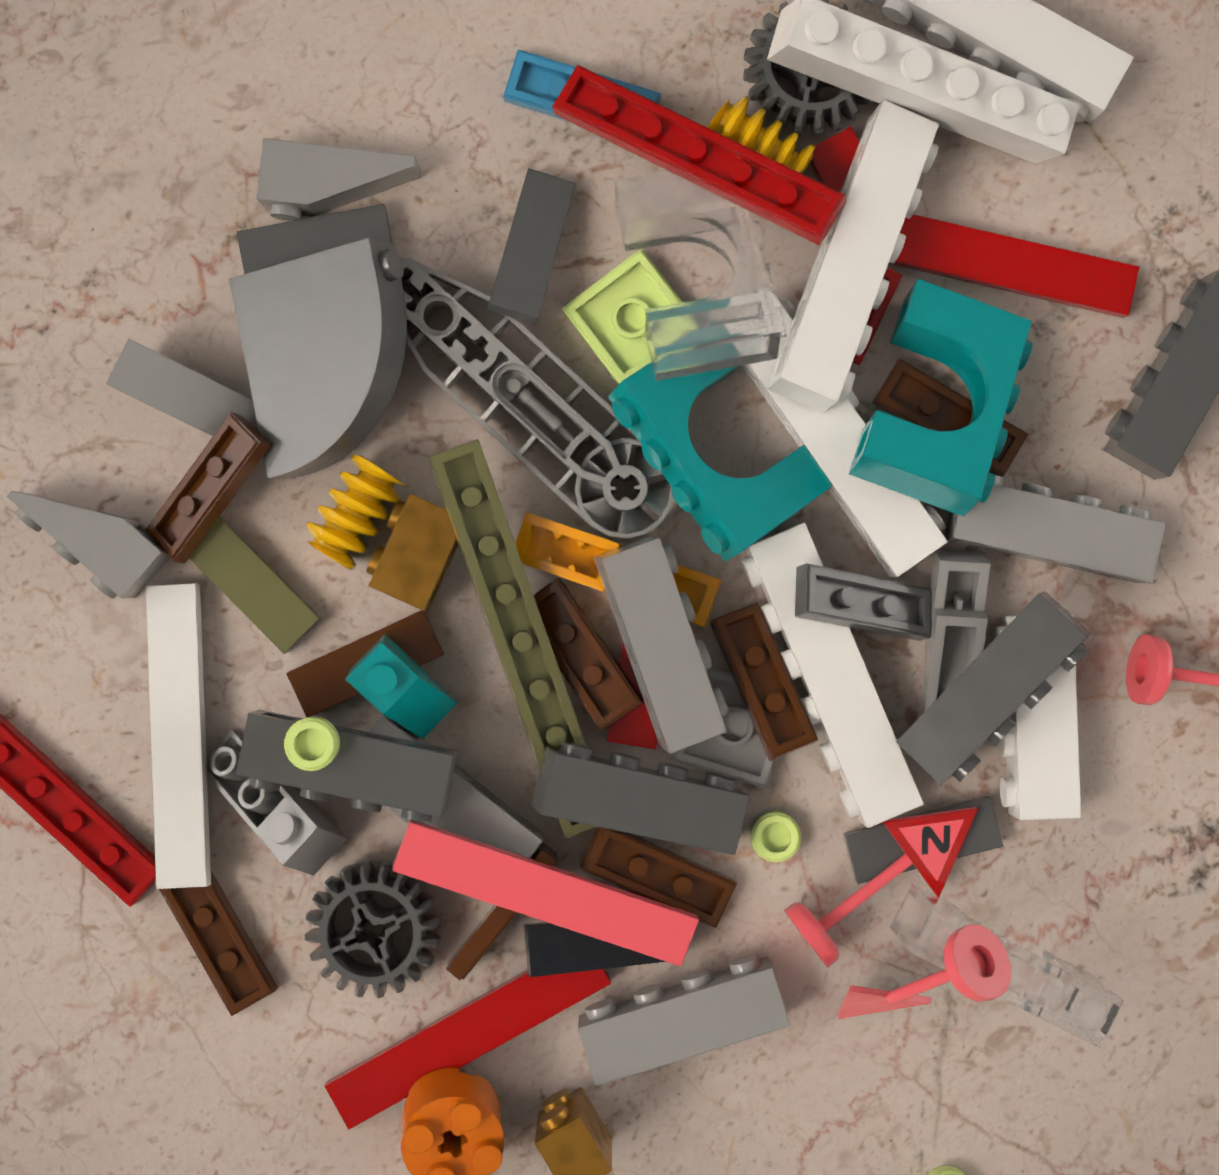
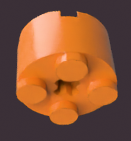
M450 1067L432 1071L416 1081L408 1092V1097L401 1114V1154L408 1171L412 1175H490L498 1170L503 1159L504 1132L500 1100L491 1083L478 1074L475 1077L470 1074L460 1073L459 1068Z

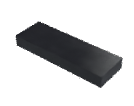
M548 922L524 924L528 976L530 977L666 962Z

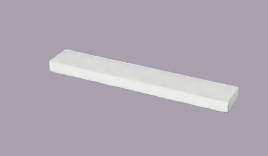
M200 584L146 586L156 889L207 887L211 885Z

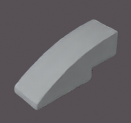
M128 338L107 380V385L211 436L216 433L230 412L242 415L258 431L252 399Z
M937 549L933 552L929 587L931 589V638L926 639L925 710L984 651L988 624L985 604L991 563L983 551Z

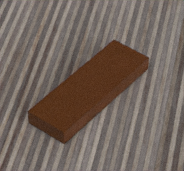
M900 358L896 360L872 401V404L897 418L935 431L962 429L970 424L972 416V402L970 399ZM1006 420L1002 424V428L1008 430L1005 445L1000 455L992 459L989 470L990 473L1000 477H1004L1029 435Z
M230 412L145 531L172 561L185 564L271 445L242 415Z
M555 579L534 594L559 669L600 731H604L643 704V698L562 579Z
M758 602L713 619L710 623L769 761L816 743L818 741L817 735Z
M425 611L416 612L287 672V677L306 718L361 694L345 679L350 669L384 634L393 640L419 666L445 655Z
M602 827L597 828L580 864L582 870L638 895L696 914L700 922L714 928L717 927L737 885L734 879L636 835Z
M543 843L531 859L555 866L557 853ZM493 905L452 956L446 970L458 980H464L518 912Z
M212 870L211 885L207 887L159 889L231 1016L278 989Z

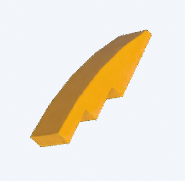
M528 512L525 514L515 543L522 564L605 592L594 557L623 546ZM678 565L679 572L673 574L678 592H686L695 613V620L692 623L707 627L723 580Z

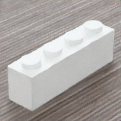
M1017 615L1001 616L1002 626L995 628L994 639ZM1076 665L1069 672H1066L1060 666L1046 680L1053 687L1051 691L1032 710L1023 703L1010 717L1017 725L998 743L1001 757H1006L1007 777H1002L1000 780L1001 803L1003 807H1008V814L1019 820L1081 818Z

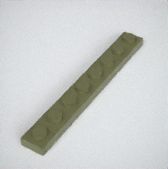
M475 439L427 457L540 771L546 746L561 749L563 741L586 746L481 444L479 439ZM557 818L562 835L566 839L597 827Z

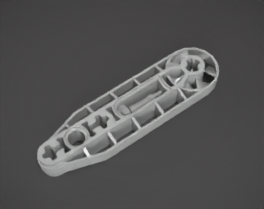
M401 257L404 270L402 279L408 280L410 278V282L417 293L423 297L417 305L413 298L403 291L407 320L420 332L413 341L407 332L406 342L424 373L594 529L607 537L627 540L647 535L662 524L673 506L672 487L667 480L650 485L647 484L646 479L661 475L662 473L660 470L654 469L647 462L642 452V444L630 428L624 427L617 420L612 407L517 319L502 315L504 318L489 331L461 305L468 295L489 304L491 296L419 262ZM433 278L459 291L452 297ZM445 307L453 311V321L445 330L437 331L428 327V316L436 308ZM510 323L541 351L528 365H525L498 340ZM462 332L477 347H481L484 343L487 344L484 348L488 355L487 360L482 363L475 358L468 363L470 355L464 345L457 340ZM428 340L457 366L444 383L428 369L418 351ZM547 357L578 385L565 400L534 373ZM465 374L494 400L481 417L450 389ZM529 382L582 430L578 436L573 437L562 426L563 421L554 416L527 388L523 390ZM583 391L615 419L602 435L571 407ZM517 395V400L545 423L552 433L557 431L570 443L564 452L511 404ZM501 408L532 435L519 451L512 447L487 423ZM621 425L637 440L620 438L608 441L607 439ZM591 439L598 447L591 451L581 466H579L572 458L579 448ZM538 441L569 469L556 485L550 482L523 457ZM632 446L637 447L633 466H629L628 461ZM595 458L608 471V473H604L591 460ZM574 475L577 476L575 495L578 506L560 491ZM630 477L635 479L638 485L634 486V491L639 492L636 499L632 501L624 497L617 501L611 493L616 492V487L611 486L616 478L624 482ZM602 494L604 496L603 498L583 504L582 500H586ZM643 502L660 517L657 521L640 508ZM617 511L622 512L618 532H613Z

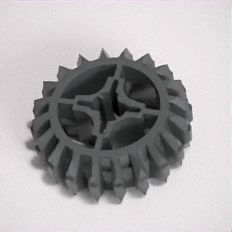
M820 0L829 4V0ZM786 1L780 5L779 16L781 10L789 5ZM845 3V4H841V5L838 7V8L843 9V10H845V11L848 10V7L846 6V3ZM767 13L762 21L765 30L754 29L752 31L750 41L755 47L746 48L743 58L744 61L751 65L744 69L743 80L749 83H756L749 89L748 97L750 100L757 101L765 98L760 109L764 108L766 110L765 117L773 111L777 112L776 121L780 120L783 122L781 129L784 127L786 120L795 122L793 132L798 133L799 136H801L805 124H811L813 135L818 137L824 131V121L835 132L841 130L843 126L842 115L854 121L860 114L857 104L868 105L870 99L844 90L833 99L812 103L813 95L817 89L835 86L812 77L808 87L806 85L808 75L767 60L779 20L777 16ZM772 70L778 71L779 77L789 79L794 84L796 99L788 95L779 86Z
M365 860L360 868L361 877L358 876L356 870L351 865H347L341 870L343 882L337 877L330 876L325 881L326 889L330 894L318 891L312 898L315 905L322 910H310L305 918L310 924L319 926V928H313L305 934V941L321 944V946L311 952L310 958L312 961H319L324 958L328 961L321 971L322 977L327 978L334 971L338 972L341 977L337 982L336 988L341 991L346 988L350 980L356 982L355 995L357 997L364 996L368 984L373 985V991L377 998L384 997L387 981L396 993L402 992L406 986L404 976L414 982L420 980L422 972L417 964L431 966L434 956L426 948H437L441 942L440 936L427 931L440 927L442 923L441 916L425 915V912L431 910L437 904L436 898L431 896L423 900L419 899L418 895L426 887L424 881L419 880L410 888L405 884L409 876L399 873L397 878L391 877L392 862L390 861L382 863L379 875L374 873V866L371 860ZM366 891H380L391 895L403 907L399 905L390 909L383 908L376 903L372 895L367 896ZM350 896L354 907L351 909L355 921L354 926L347 929L344 934L337 936L335 931L337 909L341 901ZM369 920L373 925L389 923L383 929L379 938L374 932L368 934L364 932L359 935L358 933L363 930ZM412 921L413 942L411 949L401 959L396 960L393 953L395 944L392 934L400 929L404 923ZM356 949L364 950L371 955L375 964L381 963V966H372L358 962L349 956L347 952Z

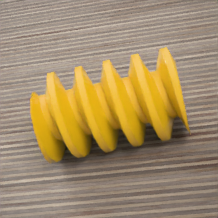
M744 96L735 104L730 103V99L727 100L707 128L801 174L804 173L812 160L815 149L813 144L808 145L799 152L795 150L799 136L798 133L793 132L783 140L778 138L783 122L777 120L767 128L762 126L766 113L764 108L759 109L749 117L746 111L750 98Z
M353 454L351 460L358 468L359 473L353 474L344 471L340 473V477L348 487L347 491L330 488L328 491L337 504L336 507L332 508L320 504L317 507V510L326 522L322 525L308 521L305 525L314 537L312 542H307L327 557L350 570L356 567V563L348 551L365 553L368 549L359 535L365 534L374 537L379 533L377 527L371 521V517L387 520L390 516L382 501L397 503L401 500L400 495L393 487L394 483L407 486L372 461Z

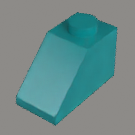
M386 634L350 669L345 679L383 715L422 739L458 703L454 697Z

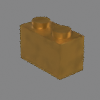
M410 493L407 501L399 500L391 512L387 527L393 529V532L386 547L378 546L370 559L366 573L372 575V579L368 586L422 611H429L459 544L447 510Z
M580 1087L570 1094L567 1089H563L546 1099L541 1105L543 1110L539 1111L534 1144L552 1174L606 1175L611 1172L612 1137L583 1088Z

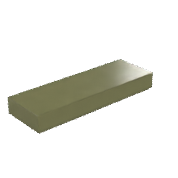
M219 516L189 557L283 654L288 653L322 619L221 516Z

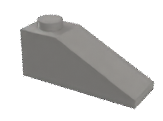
M263 138L256 199L266 210H271L270 216L288 221L300 220L301 214L316 216L419 179L421 167L416 156Z

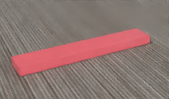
M409 820L392 866V871L678 966H682L699 921L696 914L423 822Z

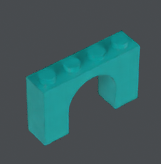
M917 279L902 302L890 343L939 361L959 375L971 397L972 416L970 424L959 430L935 431L876 410L862 430L849 475L963 517L978 502L985 503L995 481V474L989 473L992 459L1000 455L1008 435V430L1002 428L1005 414L1011 413L1020 393V385L1014 383L1017 371H1021L1025 367L1032 351L1033 343L1027 341L1032 321L927 281Z
M714 320L624 379L608 398L612 402V409L617 420L624 427L630 428L642 444V452L647 462L654 469L660 470L671 485V492L676 503L684 511L690 512L702 529L701 535L705 544L712 552L720 554L724 562L747 549L833 485L804 444L767 471L750 478H732L722 475L710 468L698 456L688 431V417L691 406L697 397L726 379L745 362L721 326Z

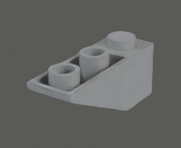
M11 491L7 495L19 507L15 514L21 521L37 532H40L43 528L56 540L53 545L56 552L74 565L81 562L94 574L90 579L91 582L102 593L112 599L117 595L120 598H135L170 559L145 531L146 528L137 520L29 493Z
M231 729L206 757L207 777L283 866L314 876L347 840V837L313 800L300 796L299 788L281 784L279 791L258 789L249 785V777L235 775L243 737Z

